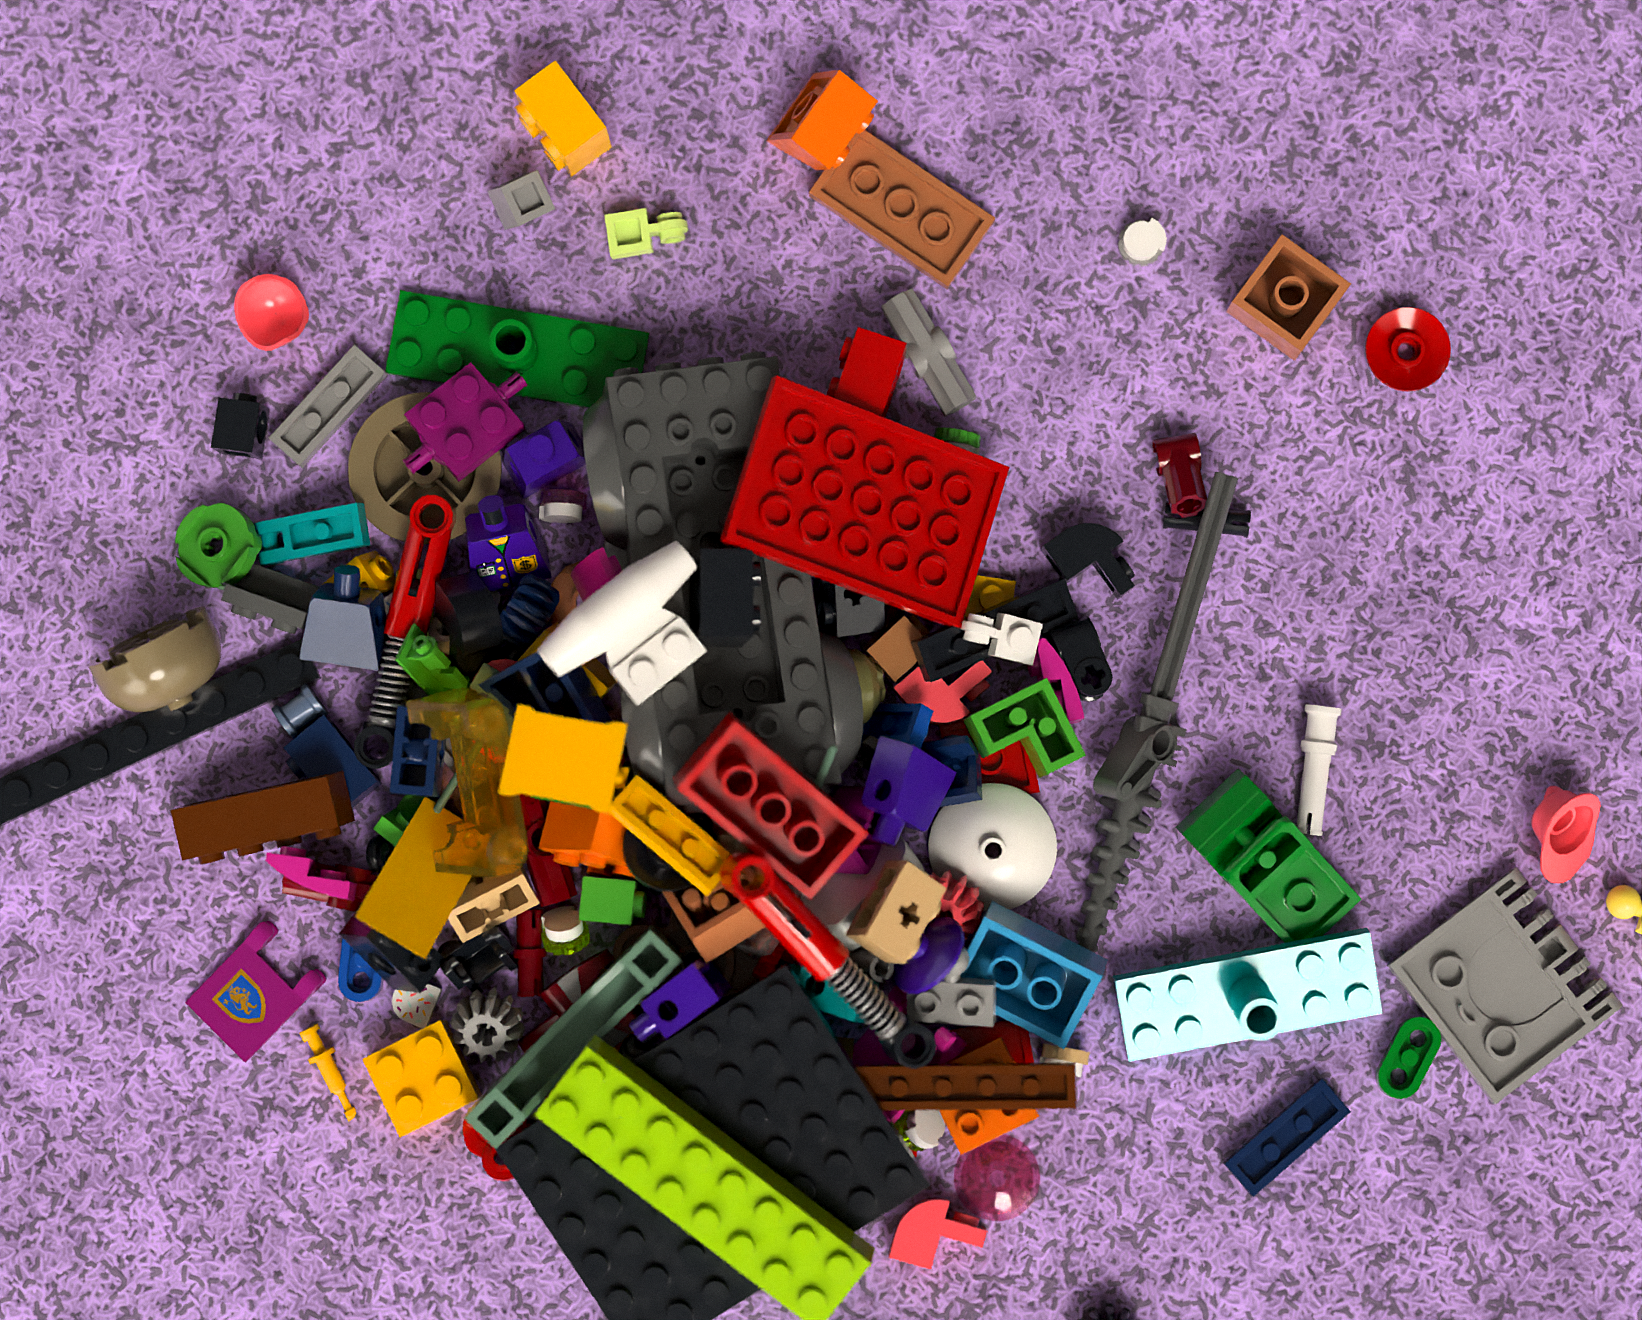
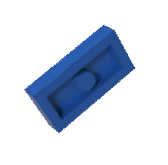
M879 704L873 716L863 724L860 747H863V740L871 735L878 740L882 736L911 744L921 749L922 743L928 734V726L934 711L923 704Z

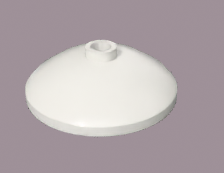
M983 783L982 800L945 806L940 809L930 830L928 852L932 870L940 878L944 872L950 869L955 880H959V878L967 875L966 886L968 888L979 887L980 894L977 899L984 902V911H987L991 901L1007 909H1012L1032 899L1047 883L1056 861L1057 840L1050 817L1034 797L1011 785ZM991 842L998 843L1002 848L1000 855L995 858H991L985 853L986 845Z

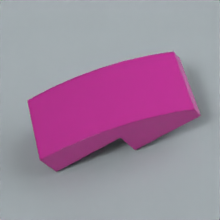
M602 547L584 558L572 570L570 576L582 602H584L621 573L622 568L616 556L608 557Z
M1045 638L1039 639L1033 666L1027 665L1030 677L1037 676V682L1047 678L1050 684L1055 683L1056 690H1054V693L1070 724L1079 723L1085 717L1074 681L1056 650Z
M281 846L279 854L267 853L266 862L301 886L333 897L351 901L355 900L357 884L345 881L347 873L321 869L320 877H315L317 861L305 858L307 850Z

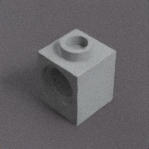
M538 170L523 174L487 191L505 230L523 225L555 209Z

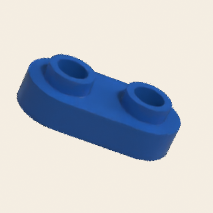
M342 938L338 975L340 991L351 1001L366 1002L372 1000L380 993L384 980ZM359 972H365L369 976V984L363 989L358 988L354 983V978Z

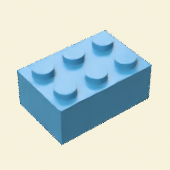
M991 901L967 948L969 965L960 977L996 980V1015L1065 1049L1103 977L1108 959Z

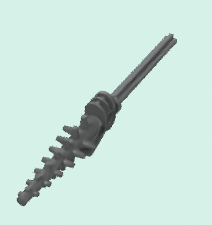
M1215 472L1150 693L1141 694L1139 703L1143 704L1140 715L1135 714V716L1130 717L1123 724L1118 741L1094 778V791L1097 794L1103 795L1100 798V804L1112 810L1111 819H1100L1095 825V831L1106 838L1104 846H1095L1090 853V858L1097 861L1099 866L1097 873H1090L1085 881L1086 886L1092 889L1090 900H1085L1081 907V913L1086 916L1083 927L1078 929L1076 940L1079 941L1078 945L1094 953L1098 951L1097 942L1100 935L1107 933L1106 927L1109 921L1106 919L1108 910H1116L1118 907L1116 901L1119 900V894L1115 892L1117 884L1126 885L1129 882V877L1127 876L1130 873V869L1124 866L1126 858L1138 859L1140 856V852L1137 851L1140 849V843L1133 840L1134 833L1148 834L1151 831L1149 826L1151 818L1141 813L1143 807L1160 808L1162 806V801L1160 800L1161 792L1151 787L1156 768L1161 763L1176 767L1177 761L1171 759L1175 750L1181 751L1182 748L1177 745V737H1185L1187 729L1181 728L1177 723L1175 714L1177 713L1179 703L1172 700L1238 481L1237 477L1221 472Z

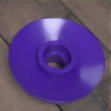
M939 917L928 922L920 936L921 943L915 955L907 960L906 964L895 963L894 980L901 990L908 994L925 992L940 983L953 969L964 945L963 928L953 918Z

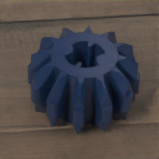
M531 573L519 580L499 611L505 641L511 645L515 644L522 649L531 646L535 642L560 602L559 591L552 587L550 582L542 577L538 578Z

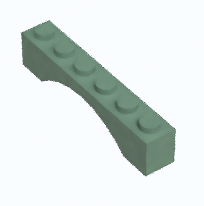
M651 924L469 1108L464 1119L496 1149L550 1093L592 1037L597 1035L602 1039L682 961L683 954Z

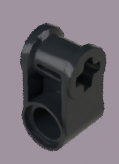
M1084 616L1048 631V642L1066 665L1077 688L1080 700L1092 702L1101 698L1111 686L1113 676L1101 648L1099 636L1090 618ZM1086 671L1091 676L1098 675L1101 680L1095 686L1096 689L1091 684L1084 685L1081 680L1086 675Z

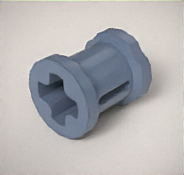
M307 683L301 687V693L281 707L276 705L271 709L280 724L293 739L299 735L301 728L316 717L329 714Z

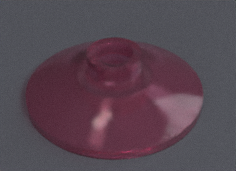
M1001 1135L962 1155L960 1154L954 1170V1184L959 1199L971 1213L985 1220L1005 1221L1019 1216L1033 1203L1040 1186V1170L1035 1156L1024 1143L1014 1137ZM1001 1170L1005 1173L1006 1181L1002 1186L996 1187L990 1183L989 1177L993 1171Z

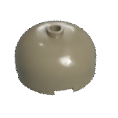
M198 607L187 611L185 614L188 620L174 618L167 622L163 621L108 649L110 656L108 660L100 661L99 658H96L89 662L87 666L102 694L115 706L131 712H148L167 705L170 711L191 702L193 700L191 693L203 686L213 676L221 658L220 637L205 607Z

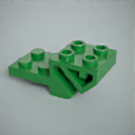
M1238 768L1175 827L1284 943L1323 936L1361 900L1359 895L1314 848L1313 844L1287 816L1283 817L1271 800Z

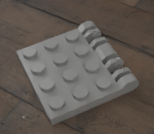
M1517 867L1511 869L1481 894L1387 964L1388 968L1426 1018L1430 1019L1439 1029L1443 1040L1492 1104L1500 1102L1623 1006L1615 994L1610 991L1587 1009L1583 1007V1005L1606 988L1607 984L1602 978L1589 982L1577 995H1574L1566 984L1573 978L1581 975L1590 966V962L1585 956L1576 960L1558 974L1554 968L1579 949L1561 924L1553 927L1535 942L1529 937L1554 917L1548 908L1536 913L1524 926L1519 924L1513 914L1533 902L1537 893L1532 887H1529L1507 905L1503 903L1505 898L1527 882Z

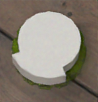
M574 906L554 908L541 917L544 928L542 940L547 952L553 953V955H570L581 951L583 947L589 944L590 933L588 925H586L585 921L579 920V912L575 911Z
M905 1110L895 1122L898 1132L913 1151H924L938 1146V1140L945 1131V1121L939 1110Z

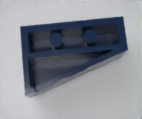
M538 651L478 684L487 694L491 693L510 711L508 714L514 719L517 705L519 704L530 706L539 713L600 724L613 723L581 665L558 677L545 663ZM624 742V747H623L622 754H623L625 751L628 750L627 745L625 744V742Z

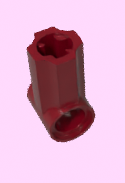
M1196 433L1153 439V453L1157 452L1159 468H1156L1158 477L1163 476L1171 513L1178 514L1182 518L1196 516L1199 511L1205 508L1207 501L1200 471L1202 467L1201 453Z

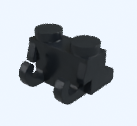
M495 925L464 943L461 940L446 941L437 950L446 959L440 965L441 970L458 990L466 985L471 992L478 989L483 993L484 991L480 986L482 982L504 966H507L511 972L518 966L510 954L515 950L514 944L500 925Z

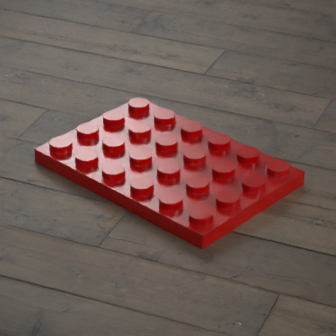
M775 376L771 378L720 541L740 549L752 550L753 554L941 625L961 628L1009 467L783 377Z

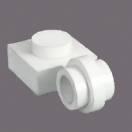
M969 613L968 620L962 622L961 630L965 631L963 639L988 645L989 639L992 638L988 655L1033 666L1043 624L1005 613L997 614L994 628V619Z

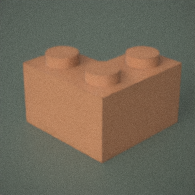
M749 865L744 867L739 875V882L742 887L748 886L755 876ZM721 881L708 896L693 884L683 890L662 892L705 963H708L765 927L734 894L724 888ZM768 894L764 896L773 905Z

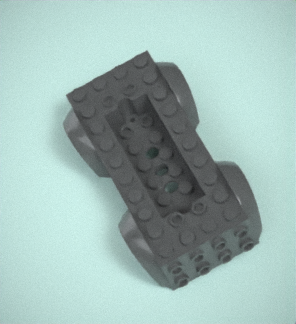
M751 352L741 355V361L724 363L722 357H710L699 360L698 366L681 368V363L671 362L655 366L656 371L639 373L638 368H623L613 371V377H606L602 396L585 411L583 416L584 454L593 506L601 532L606 542L626 550L628 566L674 541L680 543L691 558H693L701 549L700 541L705 534L713 532L722 535L771 378L780 376L788 379L780 375L777 356L766 357L765 352ZM725 543V549H740ZM753 554V561L760 562L761 579L759 588H754L753 605H760L761 624L760 630L754 631L753 638L741 648L704 647L707 651L637 706L620 686L623 723L628 724L626 743L634 777L639 775L683 814H689L692 817L700 815L699 813H702L703 810L676 788L672 778L729 712L813 782H815L829 746L835 745L837 752L821 788L828 795L832 794L831 789L841 783V775L853 763L861 745L863 704L858 673L852 655L845 643L835 635L818 628L810 575ZM689 578L662 607L680 616L688 627Z

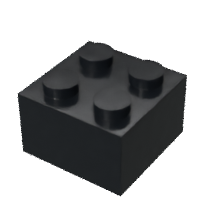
M701 548L692 558L697 569L689 577V628L704 647L741 648L753 638L754 631L760 630V605H753V590L760 586V562L753 561V551L749 549Z

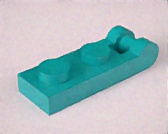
M352 503L254 523L256 533L259 534L262 540L263 552L258 553L260 566L280 564L287 561L370 546L364 503ZM280 533L283 535V548H279L277 534Z

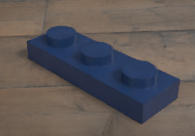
M1319 1078L1224 1161L1223 1164L1250 1196L1254 1197L1351 1111L1326 1082Z

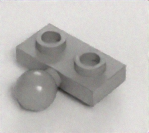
M963 946L957 963L940 983L919 994L907 993V1014L916 1022L993 1027L996 1022V980L960 977L969 965V953Z

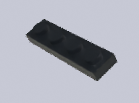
M1057 578L976 613L977 615L994 619L993 628L998 613H1005L1041 623L1043 625L1040 635L1078 619L1066 580L1063 578ZM946 626L911 641V645L924 681L933 682L991 657L988 655L992 638L989 639L988 645L963 639L965 631L961 630V628Z

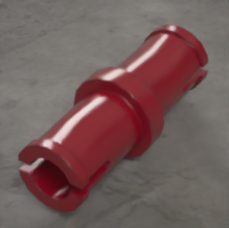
M528 909L516 915L517 948L513 951V958H517L518 997L540 996L539 994L544 990L543 957H547V948L543 947L541 917L543 909Z

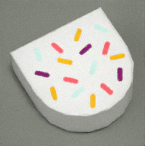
M428 983L421 993L395 990L392 997L393 1010L405 1022L425 1028L430 1022L443 989Z

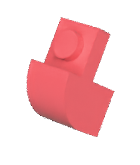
M983 660L979 661L948 686L942 678L933 682H925L920 667H917L893 687V692L903 704H923L932 709L934 712L929 724H952L964 720L970 715L971 712L961 700L967 697L972 702L987 690L990 684L986 679L992 674V671Z
M924 1199L909 1207L899 1219L888 1256L895 1260L931 1270L940 1236L983 1248L987 1230L984 1227L978 1226L980 1218L955 1211L953 1218L946 1217L950 1203L949 1199Z

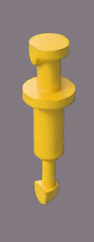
M316 1023L299 1032L303 1042H308L314 1054L307 1060L309 1064L316 1062L330 1092L338 1096L349 1122L356 1116V1109L351 1106L344 1092L346 1083L331 1055L336 1050L334 1046L325 1048L317 1032L320 1027Z

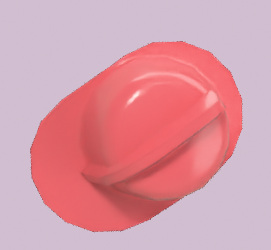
M1549 786L1544 799L1535 809L1531 825L1535 835L1542 844L1540 870L1548 881L1564 883L1570 880L1590 857L1601 806L1596 795L1592 793L1576 795L1558 786Z

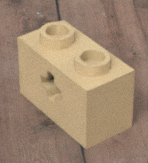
M511 844L480 860L448 918L462 943L540 904L529 876Z
M886 860L845 935L884 962L906 964L907 960L912 958L919 949L921 943L920 936L926 925L938 914L941 908L940 900L947 888L907 860Z

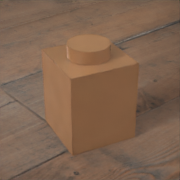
M898 614L885 626V630L879 631L861 650L873 663H877L880 666L883 674L889 680L896 682L917 662L911 641L930 632L915 616L907 619L904 615Z

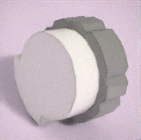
M1151 218L1150 221L1135 220L1134 223H1128L1124 230L1121 231L1118 238V250L1122 258L1128 260L1131 265L1143 267L1149 263L1153 264L1157 261L1158 256H1161L1162 251L1165 250L1167 241L1165 230L1160 222L1154 218Z

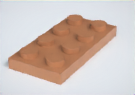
M864 130L860 134L855 133L847 145L850 148V152L845 160L837 168L832 167L830 170L823 171L809 191V197L948 290L990 230L996 218L868 131Z

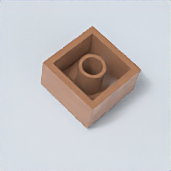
M1281 234L1233 299L1226 312L1295 361L1351 283Z

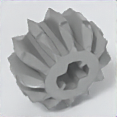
M495 987L490 990L488 997H485L476 989L472 992L470 1000L463 998L459 1001L457 1005L458 1012L453 1014L450 1024L452 1028L456 1029L452 1037L453 1043L465 1044L463 1048L464 1057L472 1052L479 1053L478 1058L480 1063L486 1061L487 1055L491 1054L499 1063L504 1058L505 1051L512 1054L516 1051L518 1039L523 1037L525 1026L524 1023L520 1022L523 1017L522 1008L511 1007L513 1002L512 995H508L501 1000L497 998L498 994Z

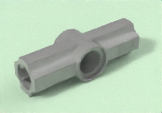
M913 288L899 293L881 306V310L894 333H896L900 341L907 343L906 359L910 358L916 369L915 375L918 379H923L944 416L953 414L974 401L977 396L956 363V354L948 338L939 326H934Z

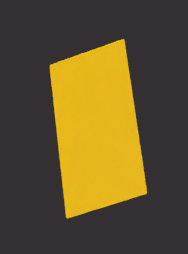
M424 797L355 915L356 918L424 959L430 952L492 841V837L487 834L479 835L471 824L445 808L440 813H435L433 808L436 803L427 797Z

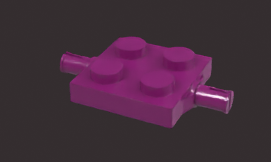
M470 362L404 414L407 422L418 433L422 446L402 460L405 466L414 475L416 471L434 459L436 462L446 466L458 482L526 430L523 422L511 410L508 402L511 397L528 386L524 378L516 371L497 387L495 384L487 381Z

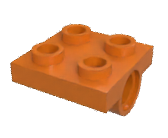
M1001 1037L949 1063L1016 1062L1011 1057ZM1037 1109L939 1110L961 1155L1040 1117Z

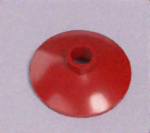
M1402 307L1385 313L1373 324L1366 339L1365 355L1370 370L1380 382L1398 391L1411 392L1424 389L1441 377L1450 360L1451 345L1446 329L1435 316L1419 308ZM1409 345L1413 350L1412 358H1401L1398 354L1399 346Z

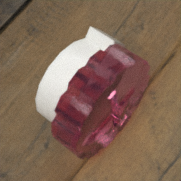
M564 489L542 491L539 519L552 523L581 522L582 510L587 509L588 495L580 491Z

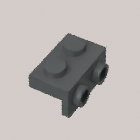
M254 563L250 571L236 584H226L221 601L233 604L230 612L255 620L258 613L272 618V627L295 634L297 628L305 629L310 600L320 586Z

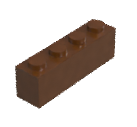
M343 771L195 802L170 810L182 860L198 857L200 865L225 859L224 852L237 849L238 856L261 852L264 850L262 843L276 841L277 848H280L281 846L287 847L302 843L301 835L314 832L316 840L342 834L341 826L355 821Z

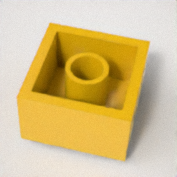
M556 60L514 90L519 102L514 107L520 116L518 118L533 139L538 135L542 137L540 143L545 149L543 152L558 172L565 168L572 177L612 148L606 126Z
M446 1019L439 1020L362 1059L399 1137L406 1136L478 1100L482 1096L458 1043H453V1033Z

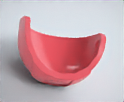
M274 274L258 275L242 284L237 291L234 309L238 326L244 337L258 349L271 351L292 342L302 333L306 323H308L309 310L306 301L298 287L285 277Z

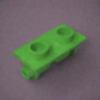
M412 624L395 660L440 709H444L449 698H463L472 680L467 675L463 676L456 667H449L451 661L438 648L437 641L433 637H427L416 624Z

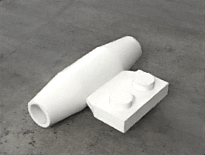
M674 541L628 566L573 609L537 649L538 653L549 668L560 677L606 652L609 672L636 706L641 704L707 651L680 616L662 608L697 569L695 562L682 545Z

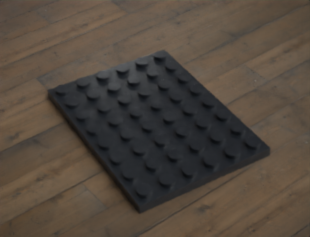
M788 962L631 1060L638 1068L853 1232H856L928 1188L931 1184V1180L885 1110L882 1109L876 1096ZM539 1118L506 1138L495 1149L608 1320H712L761 1290L754 1282Z

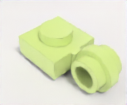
M646 208L604 215L609 251L612 259L654 253L652 236H659L660 242L663 244H672L685 240V233L688 231L687 221L682 219V213L680 212L658 215V223L653 224L649 222Z

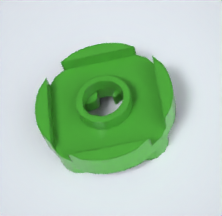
M217 503L210 506L202 505L193 509L180 523L175 537V543L179 544V557H176V562L182 574L193 583L224 590L226 584H236L244 578L252 568L256 555L262 548L261 537L256 533L251 519L240 509L225 503ZM213 538L219 540L222 538V550L211 556L209 550H212L213 547L209 546L210 541Z

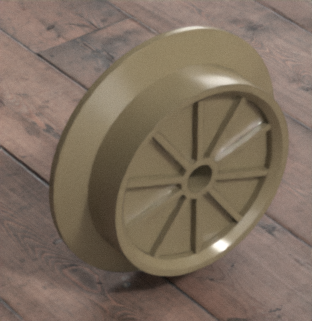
M431 392L403 395L379 407L359 429L349 455L348 478L356 503H364L366 518L377 529L403 542L406 540L410 523V510L420 497L438 495L447 499L454 506L456 523L450 540L466 533L465 518L469 514L479 512L478 503L482 498L489 495H497L501 481L502 463L500 450L459 482L446 466L436 462L434 459L424 465L433 466L431 473L426 476L420 474L422 468L413 475L405 466L402 460L412 454L422 444L418 433L407 422L404 414L431 394ZM437 504L428 506L422 514L423 523L430 529H435L442 525L445 517L443 509ZM426 537L424 545L430 543V538Z

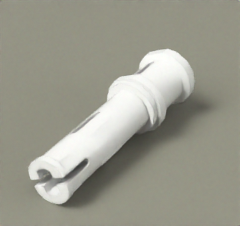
M1305 704V712L1308 713L1305 739L1301 740L1300 744L1301 751L1305 752L1296 827L1303 834H1307L1309 814L1311 813L1310 835L1322 836L1331 755H1335L1338 745L1335 743L1337 718L1341 716L1342 709Z

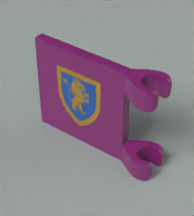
M271 921L259 923L245 941L185 1002L245 1063L327 980L326 976L319 969L308 971L293 988L258 953L278 934V928Z

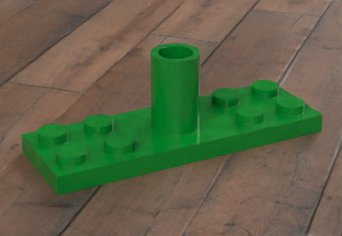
M400 290L385 372L388 375L443 384L471 362L487 381L495 384L497 387L517 371L524 378L528 386L524 387L514 396L589 408L602 396L606 377H613V371L623 368H638V372L643 373L650 333ZM514 340L525 341V346L519 353L514 355L506 354L505 347Z

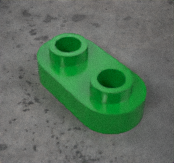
M1411 1017L1399 1025L1376 1070L1377 1085L1385 1095L1396 1099H1405L1415 1094L1419 1089L1441 1045V1033L1433 1021L1424 1017ZM1415 1030H1420L1425 1037L1424 1043L1419 1047L1413 1046L1410 1042V1035ZM1396 1068H1400L1405 1074V1080L1400 1085H1395L1390 1080V1074Z

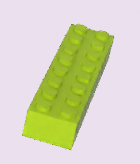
M597 1035L592 1037L535 1113V1116L802 1320H827L872 1264L875 1250L872 1245Z

